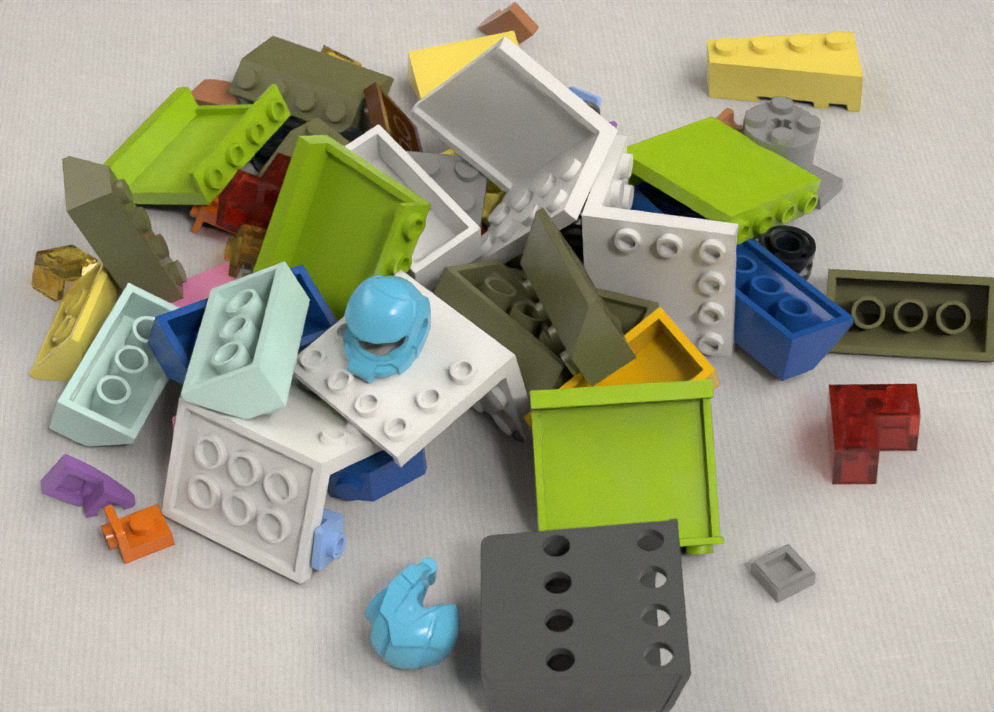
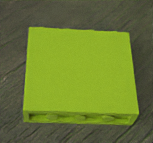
M271 84L254 104L198 106L189 87H178L103 165L109 166L118 180L124 179L127 182L134 204L209 205L291 114L276 84Z
M713 116L627 146V153L633 154V169L631 177L628 178V185L636 186L648 182L709 220L738 224L736 245L766 233L771 227L787 224L792 220L808 215L813 211L818 202L819 196L817 191L821 182L819 177L779 154L754 143L746 135Z
M299 136L253 273L284 261L290 269L303 264L333 315L339 321L345 316V310L352 293L364 280L376 275L394 276L400 270L407 273L412 264V256L418 239L425 229L431 203L330 136Z
M713 379L530 391L539 531L678 519L680 547L686 546L687 555L713 553V544H724V537L720 534L711 398L714 397Z

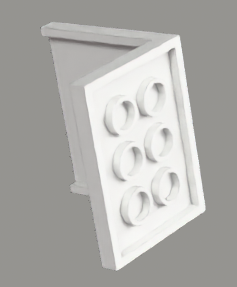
M506 36L418 101L409 114L506 192L502 202L495 207L488 218V222L491 225L488 231L481 236L482 255L474 260V262L499 259L505 264L523 253L535 213L542 207L559 230L576 221L618 131Z
M615 135L592 185L582 213L584 268L596 288L658 302L659 307L665 311L701 354L732 358L735 350L734 323L738 224L630 210L634 198V186L628 185V178L632 174L633 154L627 153V136Z
M402 270L394 276L402 277L412 282L422 295L429 298L431 307V329L419 357L414 360L412 366L401 375L395 374L387 378L376 377L372 383H369L348 372L347 365L349 362L346 357L343 341L344 331L347 326L345 316L297 355L292 378L295 380L298 378L391 455L395 463L400 467L407 463L471 406L480 413L483 411L489 413L499 428L506 434L511 435L517 430L526 443L533 438L532 430L523 418L531 411V407L515 354ZM405 337L394 343L374 344L358 338L360 345L374 355H387L388 352L400 347L405 340Z
M292 378L285 407H282L273 414H262L248 420L186 402L182 396H179L162 514L301 584L311 578L314 533L321 526L330 475L383 449L298 378L296 380Z

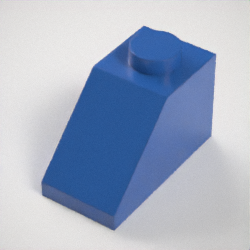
M425 449L420 450L402 467L397 465L393 457L385 450H381L331 474L329 478L331 497L342 498L348 501L361 500L370 502L380 499L426 473Z

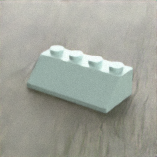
M285 261L211 289L181 391V396L186 402L246 420L262 414H273L286 406L310 299Z
M128 283L58 399L49 429L86 447L133 444L170 379L165 375L147 343L156 316L176 310L179 307Z

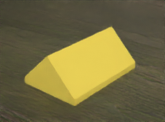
M515 31L408 52V80L419 101L506 36L518 46Z
M99 261L66 290L28 375L35 379L69 382L123 292L102 261Z

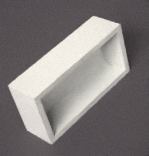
M379 124L345 146L431 203L425 229L418 239L412 256L411 267L406 274L431 291L436 287L445 267L468 264L482 255L481 228Z

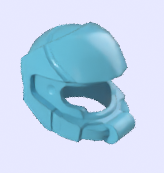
M376 275L364 280L354 290L345 310L347 326L344 331L343 341L346 357L349 362L347 371L372 383L376 377L387 378L395 374L401 375L419 357L431 329V307L429 298L422 295L412 282L398 276ZM405 337L403 344L388 352L387 355L371 354L358 341L359 338L362 341L383 344L398 342L401 338Z
M424 558L416 566L411 564L370 601L365 609L364 615L373 627L370 634V643L378 656L383 658L392 668L413 670L438 665L449 657L458 640L460 618L456 604L436 605L428 609L423 608L422 602L427 590L437 579V563L432 558Z

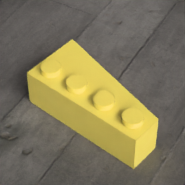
M834 31L822 34L798 33L787 36L762 35L751 38L733 39L726 37L707 40L706 76L709 97L757 102L760 97L773 99L780 96L788 97L792 100L814 102L813 108L829 109V104L832 103L847 105V111H861L863 74L853 32Z

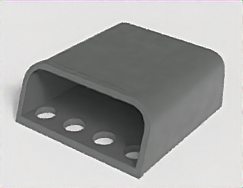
M678 519L487 536L481 541V675L486 706L489 712H670L691 676ZM658 572L663 574L667 580L662 586L655 588L656 573ZM657 610L666 612L670 617L667 623L658 626ZM660 648L669 651L673 656L669 663L662 666Z

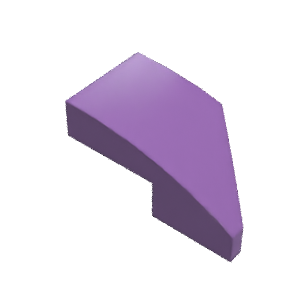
M64 454L40 480L42 494L78 507L84 506L86 518L98 516L97 511L100 508L111 504L112 506H123L124 510L133 508L136 504L134 494L119 482L95 467L67 454Z

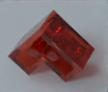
M278 152L261 177L238 169L219 195L216 226L263 243L292 157Z
M835 384L828 386L826 425L832 485L876 484L880 451H917L921 419L917 384Z

